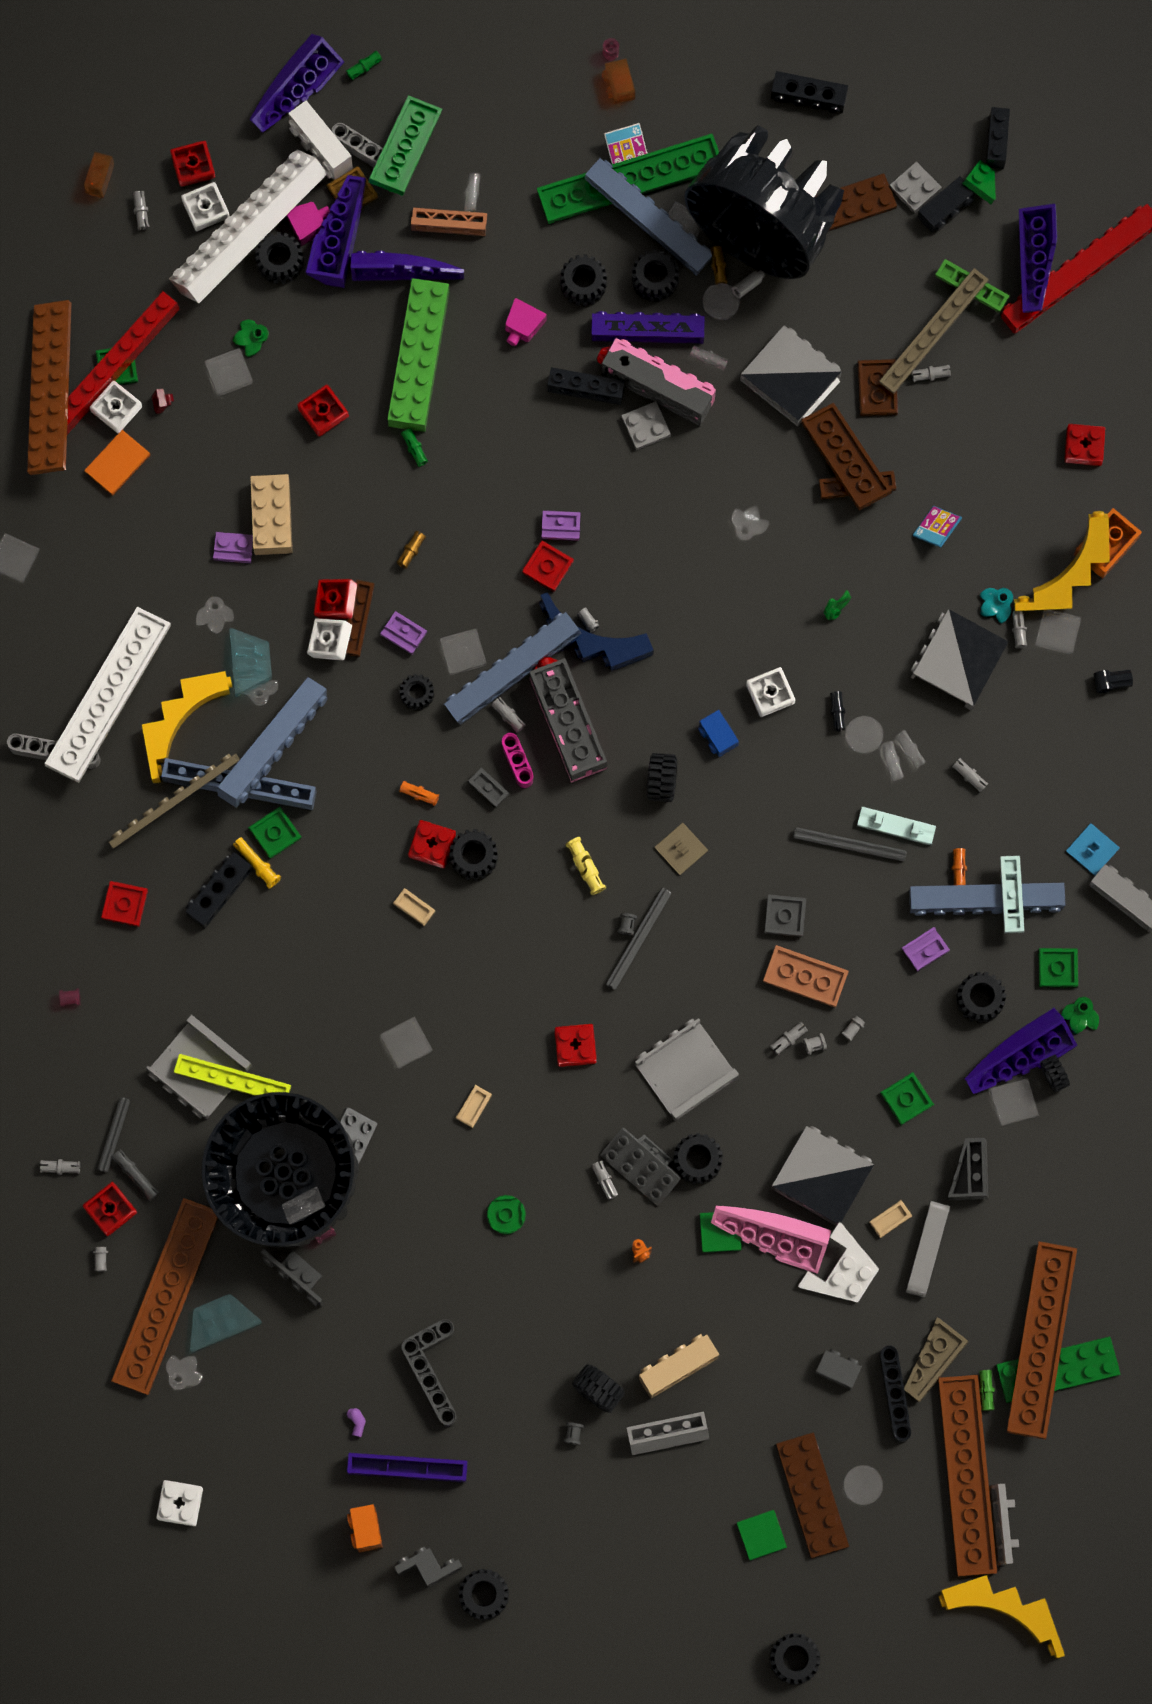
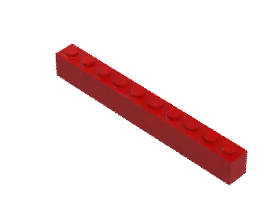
M1148 204L1143 207H1137L1132 212L1133 215L1129 218L1127 216L1122 218L1118 222V226L1114 229L1112 227L1105 231L1102 238L1094 239L1089 244L1090 247L1086 250L1081 249L1075 254V258L1071 261L1068 259L1062 263L1058 271H1051L1042 311L1023 313L1021 294L1015 303H1009L1002 309L1001 319L1014 334L1018 333L1152 232V208Z
M164 291L69 395L67 435L90 410V406L109 384L120 377L179 311L178 303Z

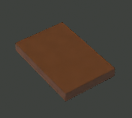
M895 359L858 360L860 416L898 415L897 391L893 394L879 383L881 378L895 363Z

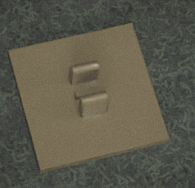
M684 823L680 824L654 847L679 875L684 873L708 852V849Z

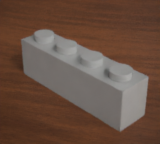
M1105 864L1090 882L1089 886L1150 933L1152 931V900L1148 898L1149 895L1144 890L1135 888L1133 886L1134 883L1127 877H1121L1118 874V870L1113 866L1109 865L1108 867Z
M704 1412L627 1427L632 1455L709 1439Z

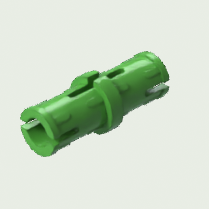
M992 1370L979 1371L981 1387L979 1392L981 1393L982 1411L994 1410L993 1392H995L992 1386Z

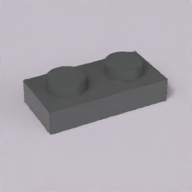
M482 768L468 780V783L495 808L509 795V792Z

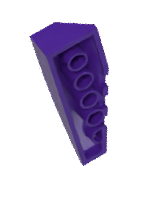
M311 34L269 86L252 114L251 122L261 132L266 131L278 122L283 115L295 109V106L308 100V97L314 92L320 91L342 66L344 60L323 37Z
M347 176L337 194V199L329 209V214L324 219L321 229L313 240L306 274L325 285L345 287L366 185V178Z
M1056 204L1019 209L1023 313L1042 311L1057 243Z
M357 251L351 254L352 281L412 280V278L420 280L464 279V269L426 257L385 253V251H375L374 253Z
M1052 1008L1002 1042L970 1072L965 1080L971 1092L975 1094L996 1086V1083L1002 1080L1005 1082L1013 1079V1076L1020 1073L1024 1075L1033 1068L1039 1067L1040 1069L1042 1068L1040 1061L1054 1054L1059 1058L1078 1045L1065 1019L1055 1008Z

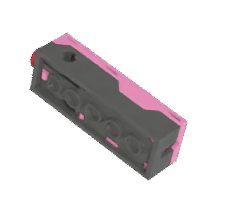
M616 338L612 346L602 348L597 356V362L602 364V376L625 380V388L652 402L656 401L658 405L699 426L702 425L715 401L716 389H714L712 384L697 380V377L693 374L681 372L677 366H670L664 363V360L660 357L648 355L647 351L631 346L624 339L619 340Z
M542 658L537 662L538 664L535 669L529 672L530 681L571 783L606 770V757L566 659Z

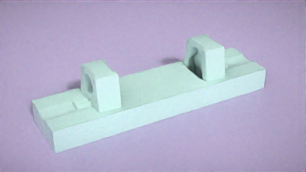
M862 807L857 824L858 827L930 846L936 829L934 825Z
M1001 856L1000 869L1004 933H1024L1020 856ZM1008 910H1017L1013 913L1008 912Z

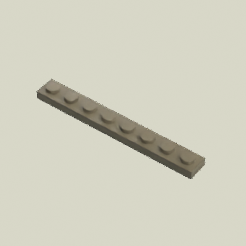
M974 268L881 378L879 383L895 394L988 283L989 279Z
M235 753L233 756L227 754L220 759L222 762L220 765L215 767L213 764L205 770L206 774L200 778L197 775L189 781L190 786L185 789L182 786L173 792L175 794L173 798L169 800L166 797L158 803L160 807L155 810L150 808L142 814L144 816L143 819L140 821L134 819L127 824V830L122 832L120 829L112 835L113 839L109 842L110 845L115 848L240 760Z

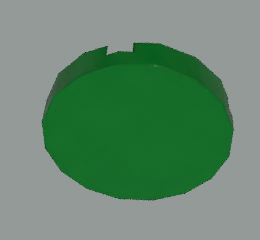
M499 1196L488 1207L487 1219L489 1225L500 1234L508 1235L515 1233L525 1222L526 1212L524 1205L514 1196Z

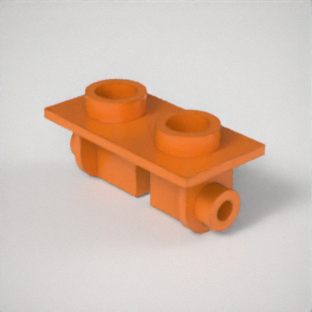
M636 1239L632 1247L635 1255L633 1262L639 1261V1263H642L649 1259L652 1247L647 1248L642 1240Z

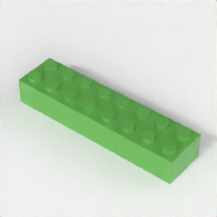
M412 278L388 414V427L412 428L415 431L426 432L450 292L449 284Z

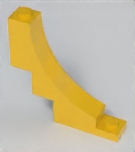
M1094 511L1093 514H1088L1086 535L1074 560L1054 579L1033 588V598L1020 596L1018 599H1014L1015 611L1072 609V586L1091 585L1090 563L1110 562L1108 514H1104L1103 511Z
M225 671L181 679L184 698L161 702L164 720L142 724L153 784L161 782L162 766L158 764L164 763L165 758L169 757L171 744L183 722L203 704L220 696L230 694L229 688H232V681L230 676L227 677Z
M987 1575L940 1591L941 1595L938 1598L941 1606L945 1607L946 1610L959 1607H983L999 1611L1023 1625L1038 1643L1049 1640L1048 1650L1051 1656H1055V1659L1065 1656L1045 1598L1022 1606L1016 1587L993 1594Z

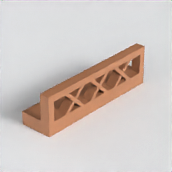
M413 208L411 231L486 236L487 213ZM417 213L425 214L428 218H417L416 216ZM438 215H443L447 220L434 218ZM458 216L462 217L465 221H458L453 219ZM475 218H483V222L471 221Z

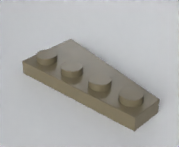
M938 1317L904 1387L905 1392L919 1403L968 1344L967 1339Z

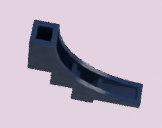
M548 592L541 595L539 606L542 613L546 612L548 617L546 623L549 625L553 622V618L561 612L554 605ZM579 627L578 629L582 634L558 651L561 652L574 647L577 658L581 657L582 662L604 655L602 656L603 662L606 667L609 666L611 671L650 657L654 653L647 633L628 638H609L589 633Z

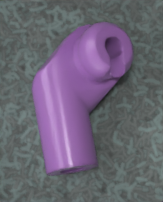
M351 1408L347 1411V1417L355 1424L352 1435L362 1437L366 1422L360 1410Z

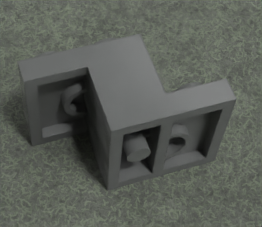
M425 1547L414 1552L415 1556L409 1559L406 1556L398 1560V1565L395 1566L399 1576L417 1567L428 1588L463 1569L459 1559L455 1561L454 1558L443 1563L444 1567L441 1569L431 1549H426Z

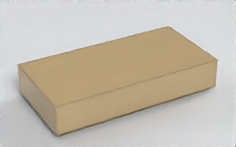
M405 888L393 903V905L422 926H425L436 912L432 907Z
M475 1085L456 1119L473 1128L492 1094Z
M900 1200L869 1223L879 1238H882L911 1218L912 1214L902 1200Z

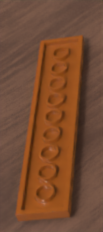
M69 300L34 305L27 471L30 475L66 470L72 306Z
M183 1198L112 1382L149 1396L218 1220L212 1208Z
M1038 1242L1007 1433L1046 1440L1077 1248Z
M978 1375L939 1378L938 1384L957 1577L997 1574Z

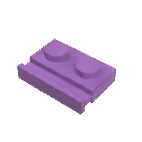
M543 511L542 539L579 541L580 512Z
M216 532L213 560L251 563L253 535Z
M395 611L380 635L413 655L426 636L427 630Z
M935 927L902 947V950L917 972L950 951Z

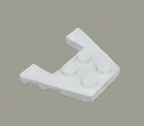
M839 1222L831 1233L830 1238L846 1247L841 1258L826 1281L807 1271L798 1287L858 1302L879 1268L847 1231L845 1226Z

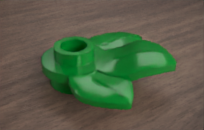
M248 319L240 322L242 330L238 331L233 338L235 344L245 346V355L247 357L258 353L262 343L269 336V331L264 325H257L253 320ZM258 331H261L260 336L256 335Z
M848 590L845 591L838 601L833 598L829 599L824 609L826 619L834 620L839 617L841 610L851 600Z
M1079 997L1074 1004L1065 1006L1061 1016L1066 1020H1070V1028L1074 1034L1082 1032L1086 1026L1093 1030L1098 1028L1099 1015L1093 1010V1003L1087 997ZM1086 1003L1087 1009L1081 1010L1080 1005Z

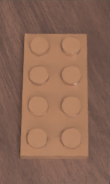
M776 945L763 982L836 1008L849 971Z

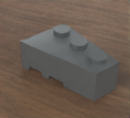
M965 1138L948 1198L949 1200L989 1199L987 1141L985 1138Z

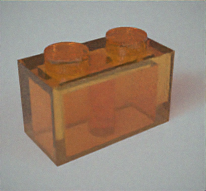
M627 59L605 63V70L602 71L604 82L608 81L607 93L609 99L612 98L614 104L634 100L635 88Z
M94 152L84 183L86 194L104 198L114 168L112 156Z

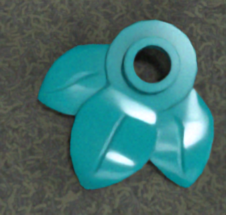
M987 588L980 593V597L985 600L981 607V616L989 617L996 615L998 621L1004 623L1011 614L1010 604L1013 601V593L1007 588H1000L998 590ZM1002 594L1007 595V599L1005 601H1002L1000 599V596Z

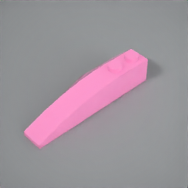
M716 1206L711 1220L713 1225L731 1235L736 1234L742 1238V1241L748 1244L751 1242L760 1247V1251L764 1253L769 1252L776 1256V1260L817 1274L832 1231L787 1216L738 1207Z

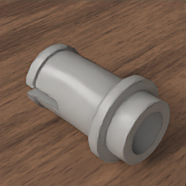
M587 608L577 613V616L586 626L587 631L592 633L599 628V621L592 617Z
M858 1016L852 1017L851 1023L841 1033L850 1041H852L861 1028H864L865 1022Z
M106 1247L94 1248V1271H107L106 1254L108 1251H106Z

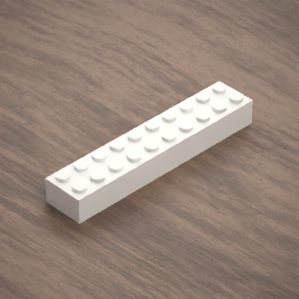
M298 149L292 152L289 158L278 166L276 171L265 179L263 184L252 192L250 197L225 220V223L215 230L212 236L202 243L199 249L189 256L180 268L174 271L169 280L180 294L200 303L328 173L315 157Z

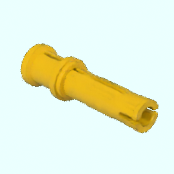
M242 837L237 839L236 843H233V846L256 870V875L266 882L268 889L274 887L281 880V876L276 875L270 868L271 865L267 862L264 863Z

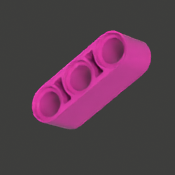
M507 733L502 738V749L518 786L528 788L533 784V772L517 735ZM508 740H513L516 743L513 747L505 745ZM515 757H520L523 761L520 764H515L512 760ZM527 774L530 779L524 782L520 780V776Z

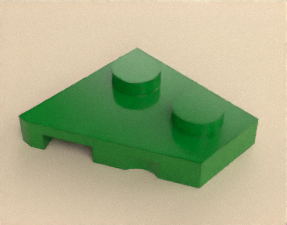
M979 160L962 184L991 205L996 199L995 171Z

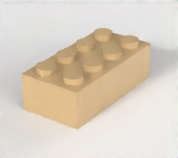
M289 475L251 476L254 554L293 553Z
M700 1334L696 1336L687 1347L683 1344L675 1349V1354L670 1357L666 1354L658 1359V1364L652 1367L650 1364L641 1369L639 1380L650 1399L718 1359L719 1353L708 1335L702 1336Z

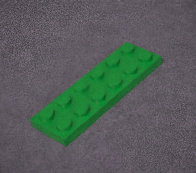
M408 95L368 183L401 196L404 195L441 116L442 108Z
M1111 1337L1061 1348L1054 1391L1121 1375ZM1019 1359L996 1364L1006 1403L1012 1402Z

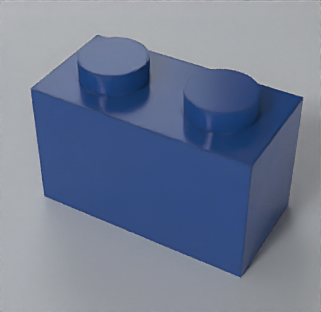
M720 710L699 721L698 730L703 738L706 737L708 739V746L713 754L716 753L720 757L739 745V740Z

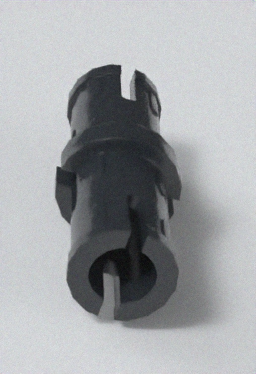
M842 692L830 693L832 704L830 713L833 715V730L844 731L846 730L844 720L846 711L843 708Z

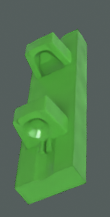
M945 259L935 277L957 289L970 273ZM987 283L974 299L1000 313L1010 295Z

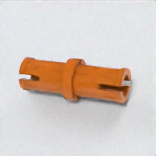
M403 781L399 792L415 797L417 801L422 800L433 806L437 804L439 794L425 790L423 786L418 787L406 781Z
M963 848L953 849L954 862L952 871H954V885H966V849Z

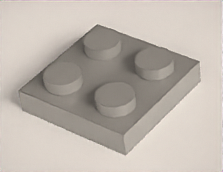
M917 161L889 185L890 189L914 214L942 189Z
M656 401L623 414L621 417L636 450L671 437V433Z

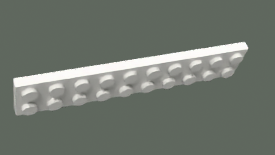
M139 607L135 609L46 760L45 767L78 783L80 782L171 627V623Z

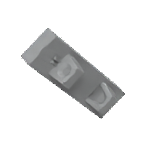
M995 1484L989 1486L996 1559L997 1565H1007L1013 1563L1012 1548L1019 1547L1018 1539L1011 1540L1008 1509L1015 1507V1500H1007L1005 1484Z

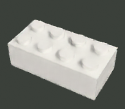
M307 101L289 112L288 122L291 126L289 128L291 133L302 140L303 148L306 151L310 150L313 154L312 156L319 161L328 173L326 176L329 179L332 177L333 180H336L353 169L350 153Z

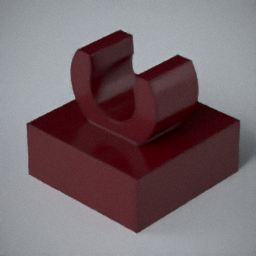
M156 389L151 396L155 414L163 413L165 408L171 406V402H174L173 395H165L163 389Z

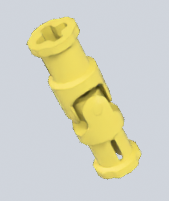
M574 838L565 845L570 849L573 861L581 877L587 882L591 895L598 894L605 890L606 886L602 884L597 868L588 851H585L580 842L581 838Z

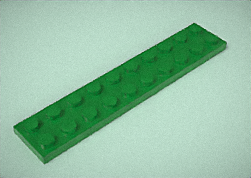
M712 133L612 164V169L617 173L621 172L627 178L626 181L631 185H636L643 195L694 179L707 161L718 155L719 150ZM586 173L537 188L548 224L613 203L585 180Z

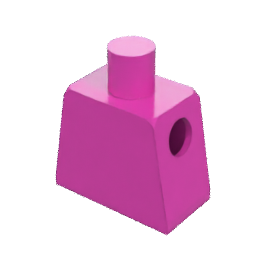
M314 202L295 206L286 215L301 246L308 243L318 234L323 220L326 219L330 212L328 206L318 210Z
M515 298L505 324V331L510 333L506 341L512 346H516L520 339L529 342L547 321V314Z

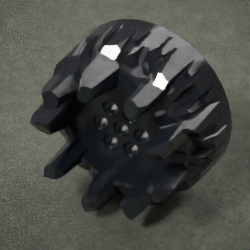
M757 125L750 134L739 132L731 137L718 155L707 161L685 191V204L690 215L703 232L739 261L771 276L784 279H798L808 273L823 249L826 234L834 223L836 212L842 203L844 190L829 184L825 190L815 197L826 178L827 161L815 160L794 180L786 170L792 157V149L787 139L779 141L767 158L758 156L767 141L768 131Z
M288 1092L260 1094L246 1099L233 1107L213 1129L204 1149L202 1160L204 1191L208 1203L220 1221L233 1233L248 1241L278 1248L310 1244L311 1240H314L315 1237H321V1235L330 1230V1227L336 1224V1220L341 1221L347 1216V1205L350 1203V1198L355 1192L356 1183L354 1181L358 1179L357 1173H359V1163L355 1156L353 1142L340 1121L318 1102L308 1097ZM278 1149H283V1157L277 1159L275 1157L276 1151ZM302 1154L303 1160L296 1164L294 1162L295 1155ZM269 1163V1171L263 1173L261 1170L262 1165ZM283 1168H288V1176L281 1178L280 1171ZM307 1173V1180L303 1183H300V1174ZM269 1182H274V1190L267 1192L266 1185ZM293 1187V1194L290 1197H286V1188Z

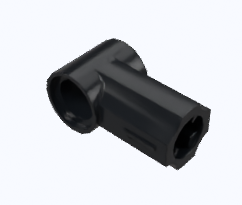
M1102 670L1093 674L1097 693H1107L1113 689L1133 686L1131 670L1115 672Z

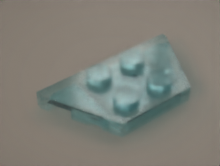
M230 628L235 697H239L242 692L248 689L252 690L258 687L259 684L272 679L270 649L268 641Z
M228 1294L194 1309L190 1350L192 1353L260 1325L262 1322L235 1297Z

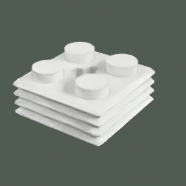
M215 182L181 196L195 231L202 230L230 217ZM206 204L208 209H204L203 205Z
M112 381L90 406L91 412L117 433H120L142 408L141 402L115 381ZM113 405H115V406H118V405H119L120 408H119L118 410H117V409L113 410V407H112V406H113Z
M315 619L307 654L319 659L344 660L352 624L344 620Z
M781 667L751 678L746 682L760 717L795 704V697ZM768 689H770L771 691L775 690L773 696H771L770 694H766Z
M164 1480L156 1518L160 1521L196 1526L203 1488L197 1485ZM179 1498H182L185 1505H181L180 1509H178L174 1503Z

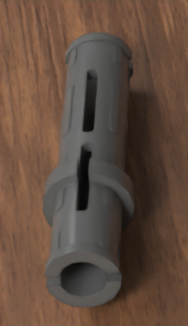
M121 1149L112 1156V1159L122 1169L123 1174H127L149 1201L159 1194L138 1170L134 1161L131 1162Z

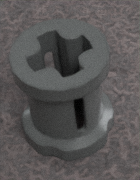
M621 913L620 929L617 932L622 935L634 936L633 928L637 916Z
M566 1422L567 1432L563 1442L581 1445L579 1441L580 1432L584 1425Z

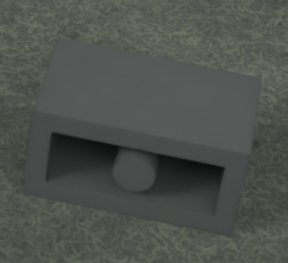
M830 1349V1351L825 1350L815 1374L851 1390L862 1366L858 1365L859 1362L853 1358L848 1357V1359L840 1357L841 1353Z

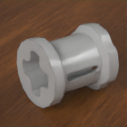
M822 1033L814 1038L803 1039L808 1055L820 1049H827Z

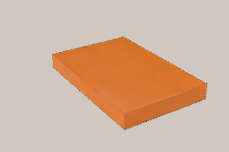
M121 430L84 471L113 496L151 454L125 431Z

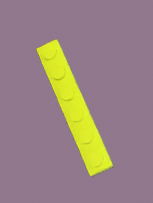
M179 1054L174 1069L175 1074L253 1096L270 1092L290 1093L291 1085L182 1054Z

